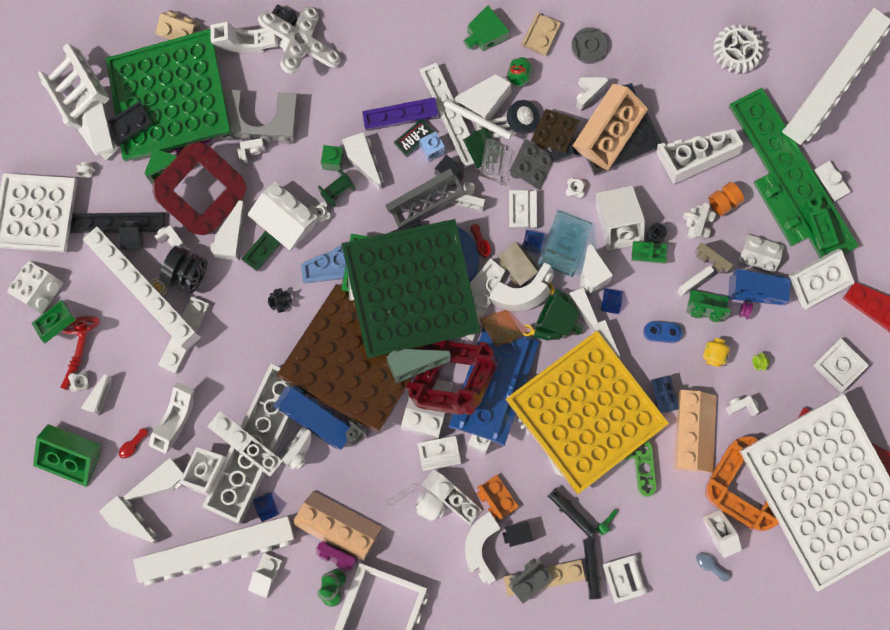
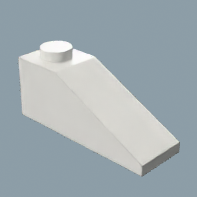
M238 201L216 233L215 240L211 242V252H213L216 259L238 261L245 213L243 201Z
M169 458L127 493L124 498L128 501H133L172 491L175 488L178 490L183 486L179 482L184 472L173 459Z

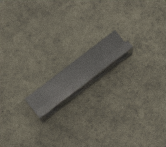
M450 168L385 206L387 211L393 215L398 228H401L465 194V191L457 174ZM456 183L459 190L453 194L447 193L449 186ZM434 194H442L440 201L436 203L431 202ZM418 203H426L422 211H415ZM404 211L409 212L408 218L401 222L398 215Z

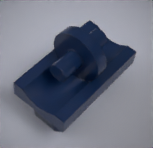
M671 376L652 379L651 384L660 413L679 410Z

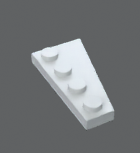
M491 258L470 282L479 326L491 300L489 297L505 272ZM475 334L467 335L465 337L472 342Z

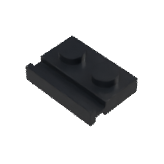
M140 101L108 121L122 145L154 125Z

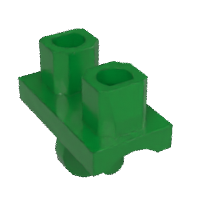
M633 241L631 261L666 264L667 244Z

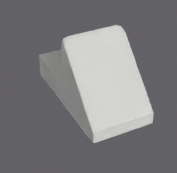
M580 77L578 85L584 91L577 96L576 107L582 111L607 87L608 79Z
M264 553L257 570L253 572L248 590L267 598L283 561Z

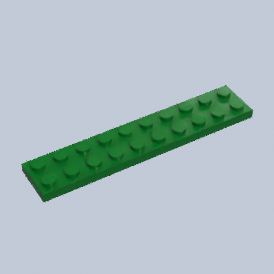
M761 87L730 103L728 107L766 170L772 175L776 184L779 185L782 194L799 219L819 258L836 249H841L844 255L858 247L857 242L796 142L782 132L786 126L763 88ZM817 197L821 198V209L827 208L839 241L837 246L820 251L807 218V214L811 213V211L805 205V202L809 199L812 205H816L815 199Z

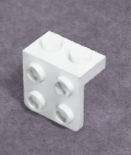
M28 261L10 284L7 292L40 314H43L63 285V282L51 273Z

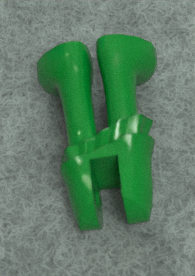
M333 569L323 574L321 588L317 593L323 603L329 607H335L340 604L341 594L338 590L346 582L345 573L341 570Z

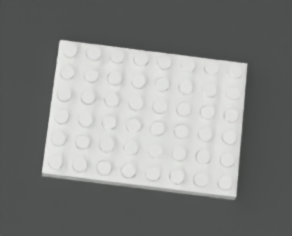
M845 394L834 397L739 451L817 592L890 551V477Z

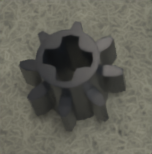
M282 288L275 289L268 297L269 307L273 311L277 310L278 313L285 312L292 303L291 295L287 290L282 291Z

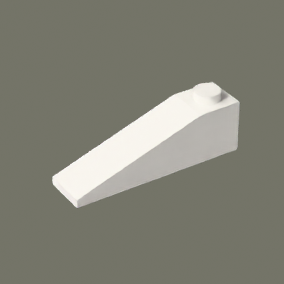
M87 88L69 105L72 111L88 96L89 91ZM98 100L93 101L77 117V120L82 126L78 129L79 133L83 136L95 156L114 151L106 103L104 104Z

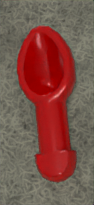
M472 224L470 230L476 239L478 253L487 258L491 253L490 244L487 240L483 239L480 226Z
M141 428L131 441L125 442L120 447L119 457L122 459L131 457L136 452L137 445L141 440L148 436V430Z

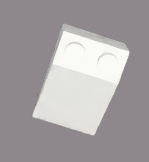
M437 379L433 389L452 392L454 384ZM409 397L401 423V430L439 439L446 413L420 409L414 405Z

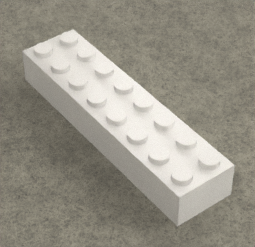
M875 8L870 11L782 132L800 145L804 140H810L813 134L820 128L823 120L830 114L831 109L838 103L841 95L851 85L852 80L861 71L862 66L871 57L872 52L879 46L882 38L889 32L890 18Z
M270 364L241 424V428L275 454L291 418L273 406L284 388H293V386L277 377L280 367ZM231 446L202 507L241 525L266 473Z

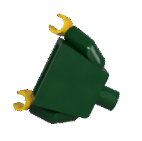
M547 284L551 289V293L548 295L545 305L534 325L536 329L534 330L530 325H525L524 327L530 328L531 332L529 334H522L527 337L534 335L535 338L547 341L560 340L562 337H568L571 332L579 335L583 325L576 322L579 311L576 310V305L571 296L559 289H554L553 284Z

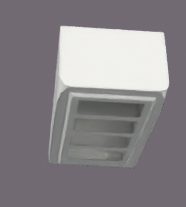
M103 375L81 409L97 415L101 414L112 378Z

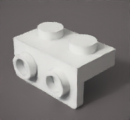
M747 234L738 262L775 273L781 261L783 245Z

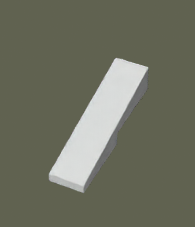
M584 288L569 293L576 305V310L579 311V314L592 332L598 331L619 358L620 354L605 320L597 322Z

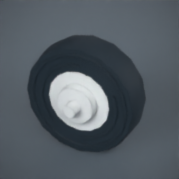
M519 100L510 105L506 118L509 126L515 132L525 134L537 127L540 116L538 109L533 103L527 100Z

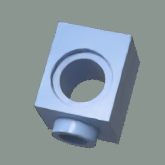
M436 131L419 139L420 148L428 162L445 154V146Z

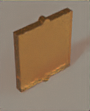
M507 310L497 313L492 312L491 315L482 317L479 320L496 347L505 343L511 344L512 341L523 337V334Z

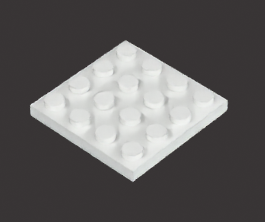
M3 173L0 188V248L67 253L78 180L66 177Z

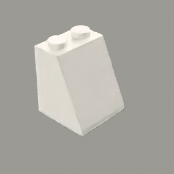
M633 186L596 193V209L606 250L630 247L633 241L644 242L645 219Z

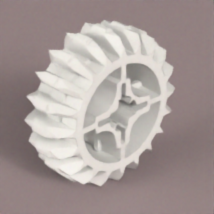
M733 24L730 29L726 27L723 32H719L718 37L714 41L713 50L716 51L714 57H718L717 63H723L722 69L728 67V72L734 69L736 74L740 70L744 74L747 69L751 71L754 66L758 65L759 60L762 59L761 53H763L764 48L761 47L763 41L759 40L760 34L754 35L755 29L749 31L748 26L742 28V25L739 24L736 28ZM732 39L731 45L725 48L724 43ZM752 50V56L745 60V53Z

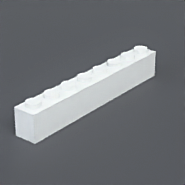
M95 227L83 238L85 243L184 349L188 350L201 338L103 231Z
M286 516L133 559L138 583H145V586L157 583L156 579L163 577L164 581L176 578V574L181 572L184 575L196 572L195 568L203 567V570L215 567L214 563L222 561V564L233 562L234 558L238 556L244 559L253 556V552L259 550L261 553L272 551V547L280 545V548L292 545L291 541H295L290 517Z

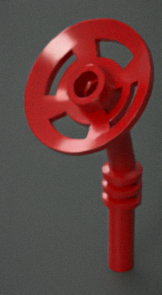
M77 317L74 322L62 330L64 333L77 334L79 336L75 354L71 357L72 360L69 361L68 371L60 386L63 390L67 391L69 388V374H75L79 370L78 367L81 366L79 363H82L81 358L88 331H91L100 324L98 317Z

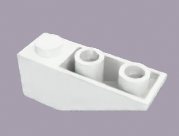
M364 133L342 139L349 163L379 190L382 189L381 183L384 180L381 171L377 172L375 168L378 163L375 154L371 155L369 149L372 146L369 137L365 138Z
M434 469L421 484L469 525L482 511L447 478Z
M116 496L99 510V513L111 527L152 543L158 542L155 538L157 536L155 531L143 524L144 518L140 513L133 512L130 508L132 506L131 502L125 498Z

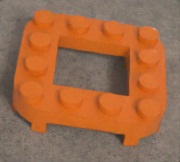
M752 436L740 437L729 444L706 484L705 496L713 506L754 531H766L779 523L767 501L765 500L759 510L728 491L730 483L744 461L739 451L758 440Z

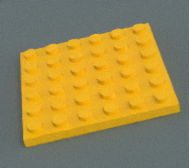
M595 331L505 399L577 494L581 493L669 424L598 331Z

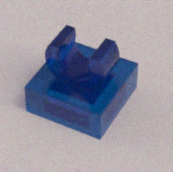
M526 230L523 248L526 251L540 253L544 234Z

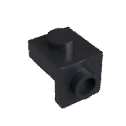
M277 4L272 13L294 26L297 21L295 10L291 9L289 11Z
M575 138L571 139L566 153L551 149L554 162L559 163L573 156H581V153L573 147L576 141Z

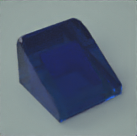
M604 288L601 311L619 314L623 291Z
M271 492L253 499L257 515L262 522L279 515Z

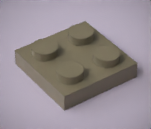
M702 242L695 250L697 253L696 257L704 263L706 261L710 262L713 265L712 268L719 274L722 272L726 274L733 266V264Z

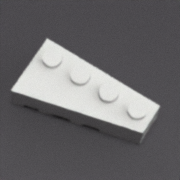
M735 129L711 133L709 136H696L689 140H676L674 143L658 144L656 154L673 184H676L741 154L743 143Z

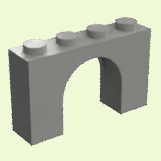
M224 89L232 133L220 136L221 138L228 141L234 140V138L241 139L242 141L262 138L264 143L278 141L281 144L295 142L298 97L296 93L278 92L274 118L264 126L254 127L242 120L243 95L241 90Z

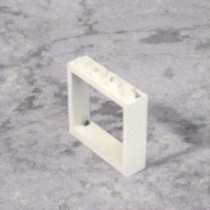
M359 563L334 630L345 629L366 572L419 592L406 630H412L414 623L419 624L422 613L419 612L421 604L426 605L429 594L426 593L427 588Z

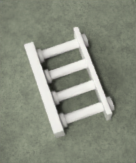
M67 43L63 47L67 54L66 59L50 75L39 71L38 75L41 78V84L48 90L63 116V122L69 127L73 126L80 129L82 126L77 117L93 101L98 100L105 104L110 98L81 50ZM72 64L74 66L73 71L58 86L55 80ZM80 76L81 83L65 98L62 93ZM87 88L89 91L88 96L72 111L69 105Z

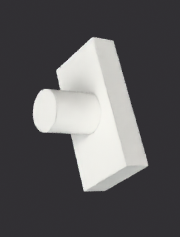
M830 161L813 170L833 203L851 192L842 180L841 173L836 171Z
M469 182L464 183L463 189L465 194L448 202L482 212L485 205V199L473 196L475 184Z

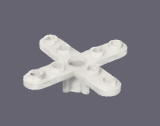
M310 6L302 9L295 27L269 11H263L258 16V21L262 27L282 38L279 46L283 48L284 54L280 65L286 73H296L306 53L331 68L337 67L341 62L337 52L311 37L319 15Z

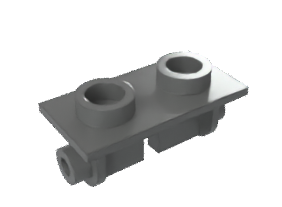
M349 421L351 427L346 432V438L350 444H357L362 437L368 438L365 428L356 421L354 424Z

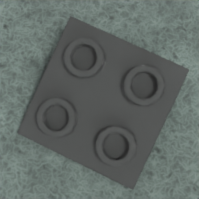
M524 139L509 170L511 172L510 176L515 179L519 177L540 190L554 161L553 156L529 140Z

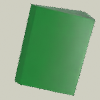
M153 149L144 172L152 186L155 178L165 170L176 155Z

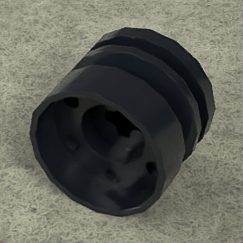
M176 245L170 250L163 262L159 280L171 287L178 283V290H184L185 293L192 295L204 278L208 260L205 257H199L196 253L190 256L189 250Z

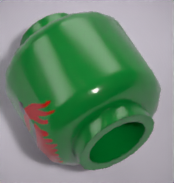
M525 57L513 59L507 72L508 79L516 86L527 84L532 76L533 65Z

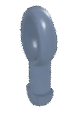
M704 553L697 554L696 561L702 569L712 571L723 582L729 580L730 575L728 572H724L719 568L710 555Z

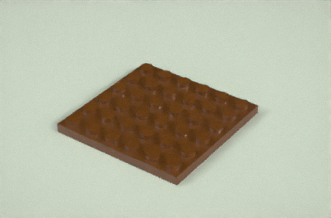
M336 284L278 371L277 377L292 386L300 388L303 392L373 431L380 433L405 392L407 383L411 382L413 377L396 383L387 364V356L390 353L371 358L366 357L354 301H349V292L342 291V286ZM427 345L414 347L410 349L424 350Z

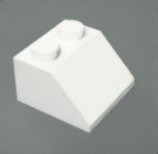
M592 244L588 245L579 279L580 288H584L585 293L587 292L591 296L607 286L613 276Z
M196 447L179 483L192 491L207 496L226 457Z

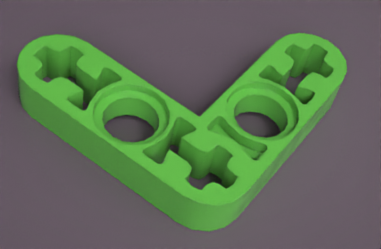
M646 441L643 444L648 450L644 454L641 451H635V455L631 453L623 460L634 459L638 492L643 497H650L656 491V479L652 446L650 442ZM647 463L650 466V472L647 474L641 473L639 469L640 464ZM651 476V479H648L647 482L648 486H652V489L649 490V493H646L645 490H642V487L645 485V479L640 480V477L646 478Z

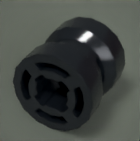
M661 223L652 224L646 233L647 242L663 243L667 235L666 227Z

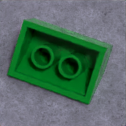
M47 424L36 437L33 466L87 487L99 461L101 444Z

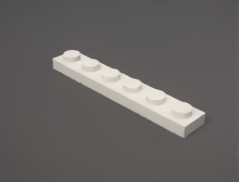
M437 62L420 69V74L431 98H436L438 113L464 169L475 165L462 140L470 135L462 116L444 107L446 100L453 103L455 101Z

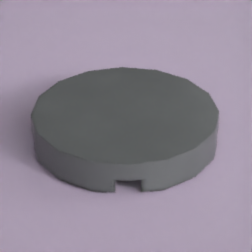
M586 27L581 29L572 40L574 56L585 64H594L601 61L608 50L606 35L596 28Z

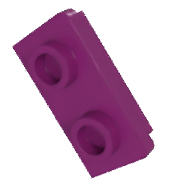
M324 541L322 543L319 542L316 548V554L320 559L326 562L331 561L342 570L347 571L348 569L352 571L358 560Z

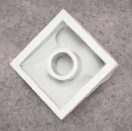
M301 428L278 454L277 457L288 468L294 469L296 467L299 469L305 462L304 456L311 444V432L308 429Z

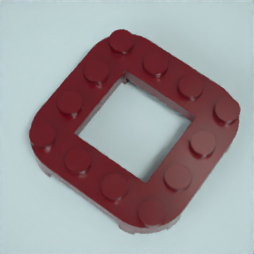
M198 142L182 148L183 150L155 178L152 192L156 203L161 205L189 232L197 235H207L213 232L231 213L238 201L243 199L247 186L243 177L207 144ZM197 163L204 167L225 188L202 215L174 191Z
M449 340L437 342L431 347L427 345L424 350L449 351L451 363L473 365L474 368L464 389H459L457 393L433 389L444 364L416 375L413 382L407 383L408 394L414 405L420 409L451 414H473L481 403L498 365V359L493 350L486 342L482 341L480 345L455 343Z

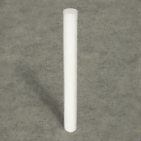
M449 100L445 101L444 107L508 140L511 138L512 133Z

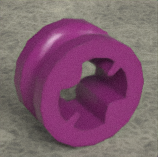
M743 301L738 317L744 316L748 320L753 309V303L747 304L746 301Z

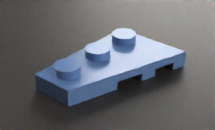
M338 246L328 253L321 254L302 263L303 283L343 279L345 259L342 246Z

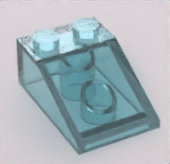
M557 210L537 264L543 265L546 263L553 270L573 277L580 263L592 223Z

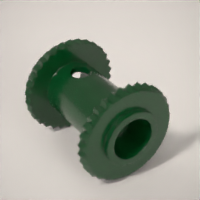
M338 170L340 177L325 189L318 186L320 195L332 207H336L334 200L349 188L353 192L356 191L354 183L342 170Z

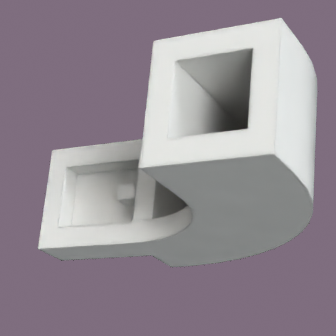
M228 22L211 25V43L226 51L261 53L266 48L278 46V36L265 28L242 30L233 27Z
M544 263L534 280L522 288H511L498 282L489 298L494 305L504 310L524 311L531 309L543 302L551 293L547 284L552 282L554 271L550 265Z
M178 382L175 384L168 409L151 434L150 447L164 454H167L184 428L195 401L193 399L194 390Z
M490 512L475 522L468 533L465 543V558L470 571L473 572L478 568L480 571L477 573L483 583L487 581L488 584H491L496 579L482 558V546L488 537L501 529Z

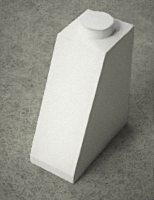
M495 74L457 95L455 103L490 121L512 93L511 83L507 78L499 77Z

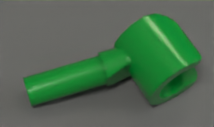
M614 509L608 518L597 526L602 536L611 530L608 523L618 513L617 510Z

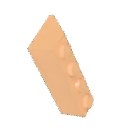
M612 84L574 142L573 147L587 159L605 170H609L648 108L628 87Z
M680 390L677 393L679 410H676L674 470L712 473L714 469L716 395L701 391Z
M315 491L305 500L294 519V526L362 562L365 561L382 529L376 523Z

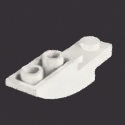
M221 411L218 412L207 426L268 476H271L282 462L280 458Z

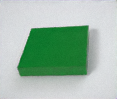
M60 300L34 320L32 325L39 338L45 344L76 319L67 304Z

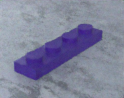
M435 97L362 111L366 131L439 117Z

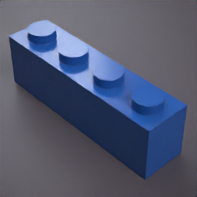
M293 386V388L285 387L273 407L305 429H308L333 448L342 450L348 440L346 432L350 428V423L342 418L338 420L333 416L335 414L333 411L326 407L324 409L318 406L319 402L317 400L302 395L304 392L296 386Z

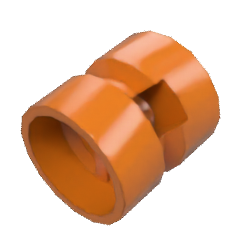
M730 181L722 186L721 191L717 190L709 195L708 201L713 210L718 215L723 216L731 211V206L737 207L744 202V196L739 187Z

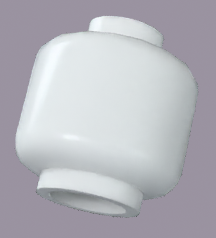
M431 492L420 494L415 503L417 514L430 521H434L437 517L441 518L445 512L444 503Z

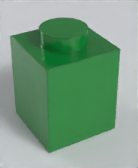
M323 145L321 157L322 170L338 172V170L342 169L344 156L342 147Z

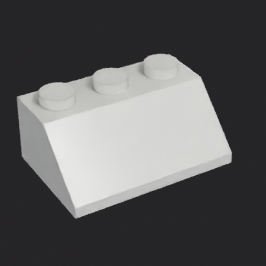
M276 181L262 192L248 213L251 219L289 251L315 228L317 216Z

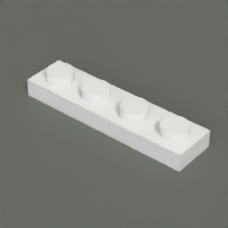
M191 297L182 317L197 332L210 305L195 297ZM171 337L158 365L177 374L188 350L184 349Z

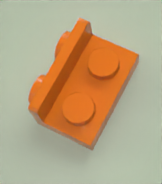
M497 475L477 487L479 491L476 494L482 502H487L490 507L487 510L494 519L498 518L500 521L519 508Z

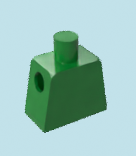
M486 6L468 24L467 32L470 36L464 39L463 42L469 50L478 45L482 51H485L509 39L510 31L493 10Z

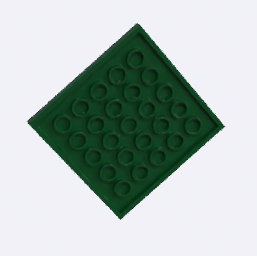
M455 219L341 243L367 358L388 354L395 350L401 351L481 332Z

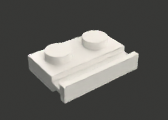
M509 190V229H536L537 190Z
M456 436L417 443L423 472L461 465Z

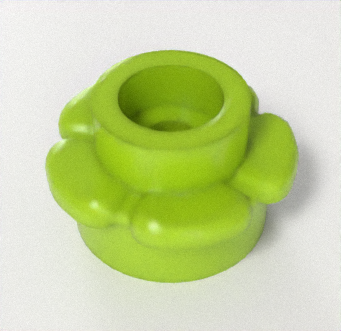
M760 352L752 358L753 366L757 371L767 370V366L770 364L767 355Z

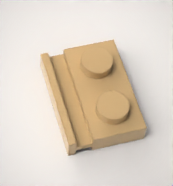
M536 13L522 42V47H527L529 50L546 57L561 22Z

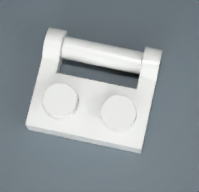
M637 555L602 565L614 603L648 594L647 587H644L636 562L638 560ZM629 563L633 579L637 590L633 592L624 567V564Z

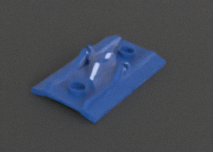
M485 324L478 345H480L481 341L486 342L493 350L498 359L497 368L476 411L471 415L453 414L449 428L464 431L505 446L516 414L505 399L526 384L539 341L494 325ZM473 365L469 367L462 389H464L474 368Z

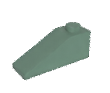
M404 349L401 351L395 350L387 356V364L396 383L450 362L449 351Z

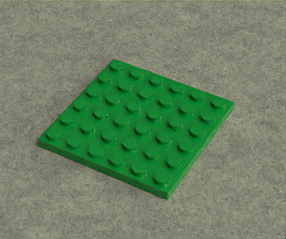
M211 29L106 57L115 116L140 101L154 123L152 127L123 145L120 143L122 159L125 162L152 155L153 149L164 152L232 133L216 47L211 43Z

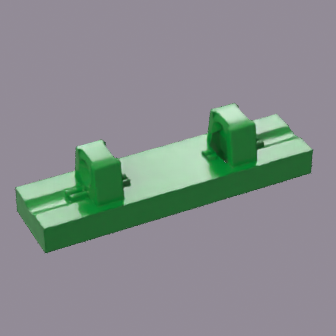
M769 173L755 180V187L789 245L792 247L808 238L807 233L772 175Z

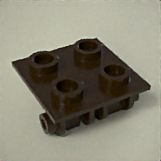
M545 109L531 142L537 143V146L541 149L548 147L566 153L580 120Z

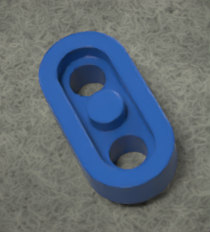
M652 321L645 325L643 335L651 342L676 343L682 337V329L675 323ZM655 328L657 333H651L650 329ZM670 330H675L676 335L672 336Z

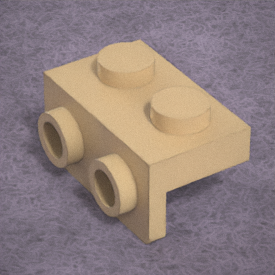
M167 10V12L160 13L155 34L171 40L195 33V29L200 26V23L195 22V19L192 17L178 16V12Z

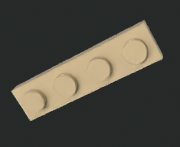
M581 560L546 567L554 579L542 589L585 580ZM513 575L503 577L507 596L515 595L508 586L511 583L509 578Z

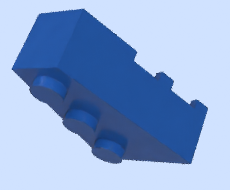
M736 269L729 277L728 297L729 300L785 306L789 302L791 279H787L782 275L772 276Z

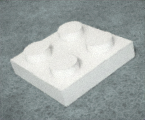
M841 338L813 365L840 393L869 366Z

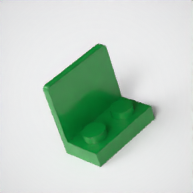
M691 290L686 313L691 314L693 318L707 317L712 322L724 321L731 314V309H727L729 297Z

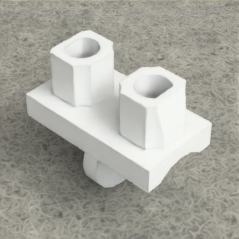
M709 204L697 205L696 208H691L690 213L683 214V219L687 221L686 226L689 227L688 238L706 239L709 237L710 229L705 227L704 223L705 221L711 223L716 215L715 212L709 209Z

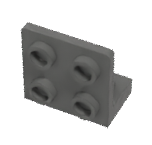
M533 558L524 566L526 570L523 573L518 571L509 578L511 583L508 586L522 604L554 579L541 563L543 562L541 558L538 560Z

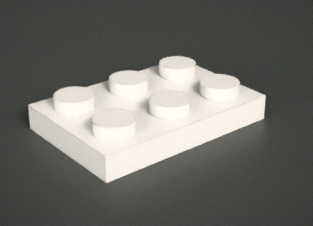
M836 249L789 275L799 302L805 310L855 283L841 249Z

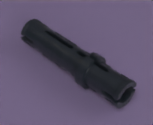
M554 488L547 496L560 508L559 511L561 513L564 512L589 539L598 531L571 504L572 501L570 499L567 500L557 488Z
M595 538L583 539L587 572L585 581L588 584L589 600L602 599L600 590L601 576H599Z

